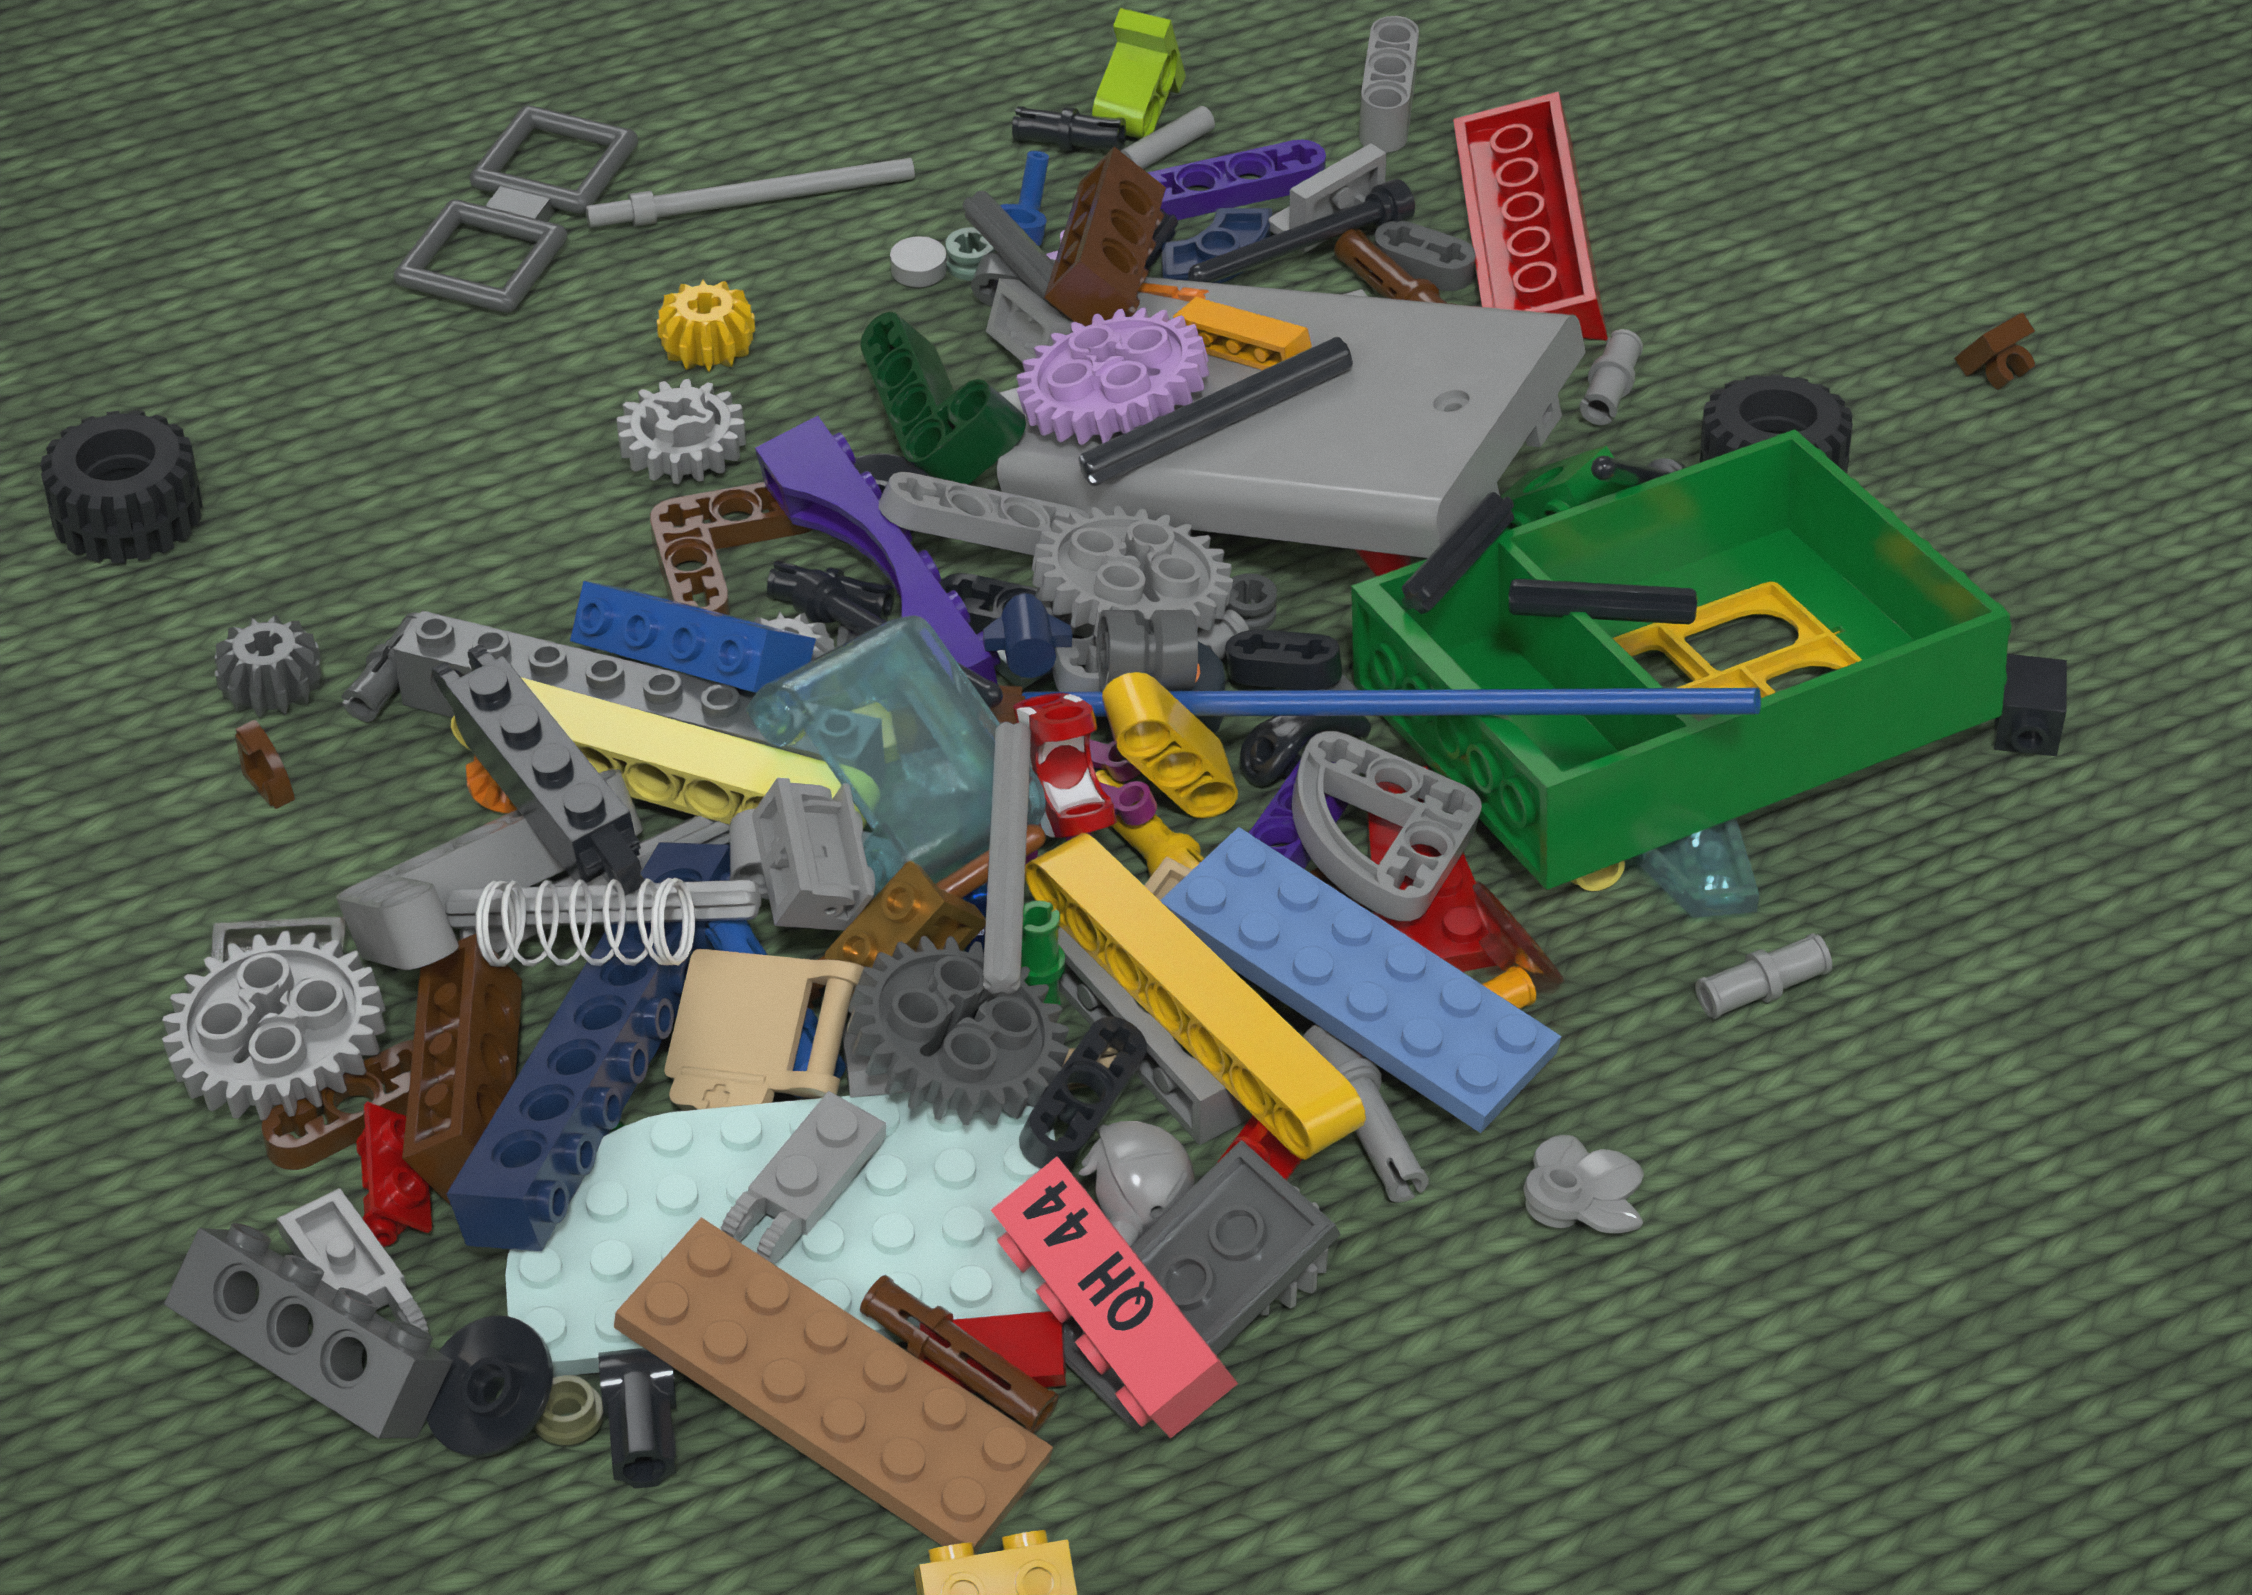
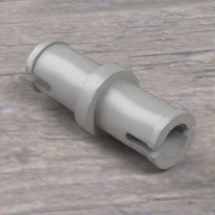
M1620 329L1612 332V338L1608 337L1602 356L1594 360L1589 370L1588 382L1590 385L1585 397L1581 400L1580 412L1587 421L1593 424H1609L1617 414L1621 398L1629 394L1635 382L1634 367L1643 351V343L1640 337L1630 330Z
M1811 933L1801 940L1769 953L1763 949L1748 953L1744 963L1707 978L1697 979L1695 985L1696 994L1706 1015L1716 1019L1724 1013L1759 999L1767 1003L1779 999L1783 995V989L1820 974L1830 973L1832 970V959L1829 949L1821 936Z

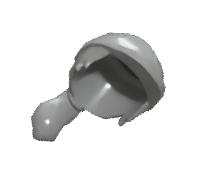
M1120 1121L1108 1126L1102 1124L1096 1129L1101 1138L1094 1143L1092 1149L1082 1161L1083 1168L1079 1171V1175H1089L1097 1170L1096 1196L1101 1210L1131 1247L1194 1186V1170L1190 1157L1183 1145L1163 1128L1138 1121Z

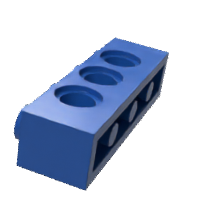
M583 581L570 641L751 692L802 700L816 638L631 589Z

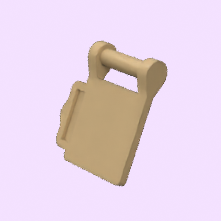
M696 949L693 951L664 1068L666 1076L674 1080L669 1093L670 1100L681 1110L689 1111L772 1103L775 1092L810 1099L823 1098L828 1091L837 1095L840 1079L834 1076L852 992L855 990L856 985H858L864 966L840 960H810L709 949ZM812 984L826 985L807 1071H793Z

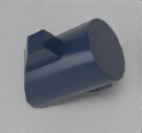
M1022 593L1014 596L1006 604L1001 616L983 629L984 650H1005L1007 665L1014 674L1025 678L1039 677L1049 672L1054 666L1056 647H1072L1071 625L1048 614L1042 602L1034 595Z

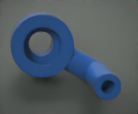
M1029 151L1027 153L1018 204H1002L1000 206L1040 246L1043 243L1047 222L1045 215L1039 212L1049 155L1041 151Z

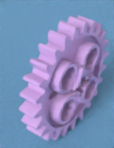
M1140 308L1132 317H1125L1123 309H1118L1112 319L1104 320L1100 314H1095L1091 325L1085 327L1080 323L1073 322L1071 323L1072 333L1068 335L1061 333L1051 334L1053 345L1036 346L1034 351L1037 358L1024 360L1022 364L1025 372L1018 374L1016 377L1019 384L1017 393L1029 425H1038L1043 436L1055 431L1059 442H1063L1073 434H1076L1078 443L1083 445L1093 435H1100L1102 443H1105L1111 439L1115 432L1121 431L1122 434L1134 430V427L1147 424L1159 416L1175 411L1174 405L1186 406L1192 403L1191 392L1203 391L1204 389L1202 378L1209 376L1207 365L1209 360L1203 338L1198 335L1197 327L1195 324L1186 326L1184 316L1180 315L1169 320L1167 310H1161L1149 318L1146 308Z

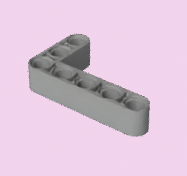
M611 769L600 772L599 774L630 811L635 835L637 836L642 832L643 826L621 771L619 769ZM517 809L363 880L339 893L336 899L362 959L403 970H411L436 962L450 955L459 947L449 923L448 915L445 913V902L448 901L452 891L484 889L493 880L505 881L508 884L513 880L518 882L521 888L530 887L565 869Z

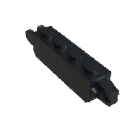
M479 644L467 652L472 672L459 677L456 671L446 662L433 667L434 680L444 698L447 699L453 708L457 727L466 745L575 882L580 879L588 883L602 875L608 883L612 879L618 880L624 890V896L638 890L644 882V878L640 874L641 864L637 857L640 855L639 849L641 847L635 835L630 811L505 657L501 656L495 659L483 645ZM613 885V889L618 893L616 887Z

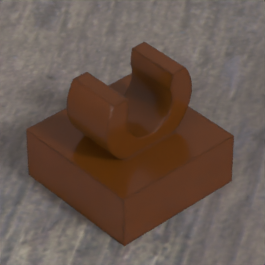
M2022 312L1981 335L1954 359L1966 377L1986 366L1985 371L1988 381L1999 390L2014 379L2006 363L2013 368L2019 378L2035 367V362L2030 352L2019 345L2034 333L2035 330Z

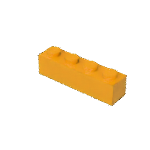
M1195 297L1173 315V318L1180 315L1184 316L1186 326L1195 324L1198 335L1203 338L1208 355L1260 370L1269 368L1312 348L1308 328L1198 297Z

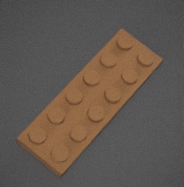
M702 1217L615 1312L613 1328L942 1546L972 1542L974 1555H976L1050 1461L1053 1446Z

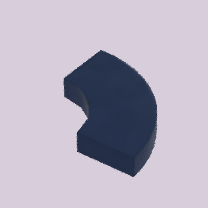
M1217 209L1214 221L1198 235L1186 240L1162 244V278L1189 281L1188 271L1193 265L1270 237L1271 231L1268 220L1272 216V209ZM1244 271L1239 272V273H1236V274H1234V275L1228 276V277H1226V278L1220 279V280L1215 281V282H1212V283H1220V284H1221V283H1224V282H1226V281H1228V280H1231L1232 278L1238 276L1239 274L1243 273Z

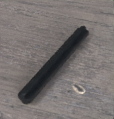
M1334 337L1083 452L1078 457L1081 472L1091 486H1098L1341 374L1353 366L1349 347L1340 337Z

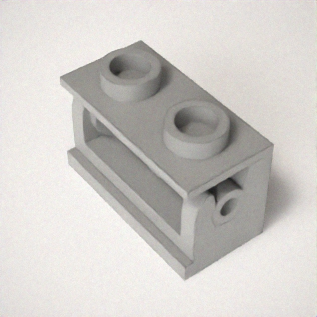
M777 778L752 813L774 925L845 931L865 906L871 902L875 891L874 872L871 867L867 866L861 839L863 833L862 817L858 811H855L850 784L843 783L832 799L831 790L827 787L790 783L789 778Z

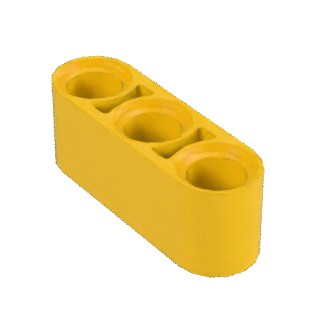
M1140 672L1123 674L1106 685L1102 692V702L1116 747L1121 755L1181 809L1193 817H1216L1225 813L1235 804L1238 799V789L1223 744L1211 730L1154 677Z

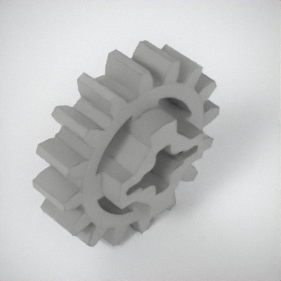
M684 379L680 384V388L674 389L666 381L659 382L658 393L653 394L650 391L641 389L638 391L639 403L625 402L623 404L624 416L617 417L621 457L630 458L631 469L634 472L648 467L649 479L654 481L664 473L671 475L673 484H679L685 474H692L693 478L698 482L704 481V470L710 468L720 474L725 472L724 459L738 461L740 458L739 446L746 445L745 421L743 420L741 404H732V394L729 391L714 395L713 383L709 382L701 386L700 389L692 387L690 379Z

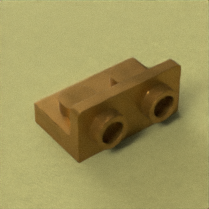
M908 861L826 950L825 959L851 962L864 966V968H872L879 952L892 957L897 943L901 941L916 952L920 939L924 936L928 937L937 950L944 948L948 936L954 937L959 950L963 951L986 926V918L974 904L938 888L920 865Z

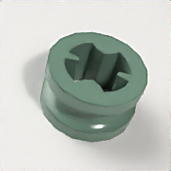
M975 227L955 230L948 235L945 241L947 271L958 279L972 281L982 257L994 253L995 249Z

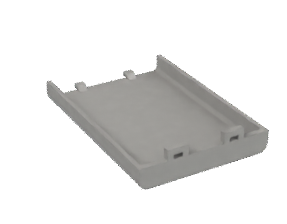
M1146 277L1143 283L1177 286L1179 291L1183 287L1208 290L1209 293L1204 294L1206 300L1308 328L1312 347L1334 337H1340L1349 347L1353 366L1341 374L1098 486H1091L1084 478L1079 466L1078 457L1081 453L1103 444L1100 435H1093L1083 445L1078 443L1076 434H1073L1063 442H1059L1055 431L1045 436L1041 435L1038 425L1030 426L1026 416L1025 431L1020 441L1009 452L998 459L997 477L1002 492L1072 506L1085 510L1090 513L1091 507H1096L1106 516L1113 515L1115 506H1120L1127 516H1135L1137 511L1142 508L1146 510L1148 519L1156 521L1165 514L1169 515V525L1175 528L1184 524L1192 525L1191 530L1429 558L1487 494L1496 492L1500 496L1497 482L1526 441L1527 446L1541 447L1562 417L1558 392L1586 353L1580 322L1575 315ZM1137 291L1136 297L1140 300V304L1135 313L1140 308H1146L1148 317L1151 318L1159 311L1167 310L1169 320H1171L1173 315L1187 305L1189 301ZM1207 354L1209 376L1202 378L1204 384L1203 391L1191 392L1192 400L1195 402L1262 370ZM1174 405L1175 410L1184 407L1182 405ZM1122 432L1113 433L1110 440L1123 435Z

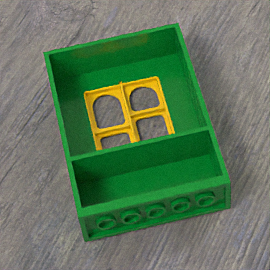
M1795 429L1502 532L1429 613L1420 614L1414 608L1408 610L1402 603V599L1405 597L1402 592V586L1427 559L1351 585L1354 686L1358 690L1663 688L1632 658V656L1649 650L1663 652L1693 680V682L1677 688H1759L1761 693V709L1759 714L1714 715L1701 721H1697L1692 715L1383 716L1437 774L1467 786L1478 795L1482 804L1479 819L1546 890L2002 716L2004 687L2007 683L2008 638L2011 633L2010 613L2006 611L2002 604L1993 600L1972 582L1963 571L1958 570L1936 551L1927 540L1921 538L1901 521L1891 509L1886 508L1866 491L1856 479L1851 478L1831 461L1821 449L1816 448ZM1514 579L1692 588L1697 593V613L1694 622L1689 625L1592 619L1586 612H1570V615H1563V618L1513 615L1509 612L1508 608L1509 586ZM1752 614H1767L1782 618L1792 624L1798 632V639L1793 645L1723 671L1713 668L1684 640L1689 635L1738 617ZM1825 666L1836 669L1779 692H1775L1766 683L1767 680L1803 667Z

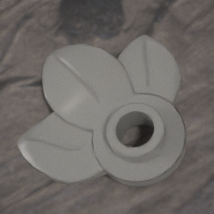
M1571 1135L1551 1137L1541 1143L1536 1149L1533 1157L1535 1169L1527 1175L1523 1190L1526 1197V1209L1538 1222L1554 1228H1566L1574 1225L1579 1220L1597 1231L1605 1233H1624L1642 1227L1643 1220L1639 1213L1626 1201L1640 1187L1644 1176L1643 1169L1635 1160L1620 1152L1606 1149L1588 1153L1584 1145Z

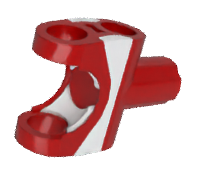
M1068 693L1040 695L1014 704L1013 711L1016 723L1023 722L1031 730L1029 785L1038 826L1044 830L1045 835L1060 838L1070 837L1116 824L1117 819L1111 797L1101 787L1091 759L1090 736L1097 729L1092 706L1080 697Z

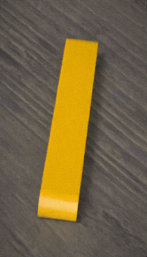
M1081 833L1025 865L1026 882L1035 901L1051 903L1053 905L1052 912L1058 909L1060 913L1059 926L1291 1153L1300 1159L1306 1160L1364 1126L1366 1120L1365 1109L1360 1096L1352 1084L1095 838L1089 834Z

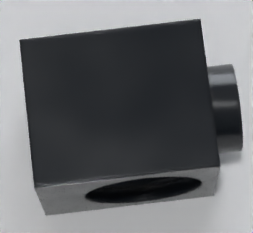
M2007 654V683L2004 687L2002 716L1994 720V750L2057 757L2067 712V660Z

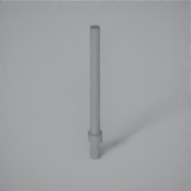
M904 158L653 196L652 191L628 194V200L586 206V217L589 228L632 222L634 227L656 224L657 218L914 180V164L912 158Z

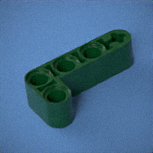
M882 313L874 318L866 327L860 342L862 354L903 455L916 468L924 470L929 477L969 485L1020 441L1026 426L1025 415L985 380H971L954 392L936 347L897 313Z

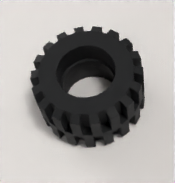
M1770 374V376H1747L1743 381L1733 380L1726 383L1724 389H1716L1710 395V401L1705 403L1699 463L1795 429L1816 448L1821 449L1831 461L1847 473L1853 416L1850 408L1845 407V401L1839 395L1829 393V388L1821 384H1812L1808 382V379Z
M134 410L129 414H120L119 411L106 412L107 415L97 418L90 416L82 419V424L78 426L67 427L60 432V439L52 440L46 447L47 455L42 456L40 466L55 535L60 543L67 544L69 551L76 555L86 553L88 560L100 562L103 559H111L112 563H125L127 559L138 558V561L150 559L151 554L158 551L165 553L173 549V542L184 541L192 533L191 526L198 525L201 518L200 509L203 508L192 445L189 437L184 436V431L177 424H168L167 418L156 414L148 417L144 411Z

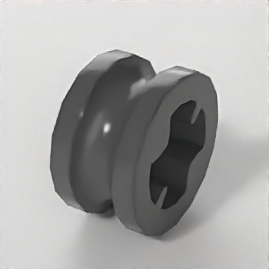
M1245 573L1234 576L1232 578L1233 584L1229 603L1225 611L1233 610L1238 613L1246 622L1249 630L1267 629L1276 619L1277 588L1275 584L1267 577L1258 574Z

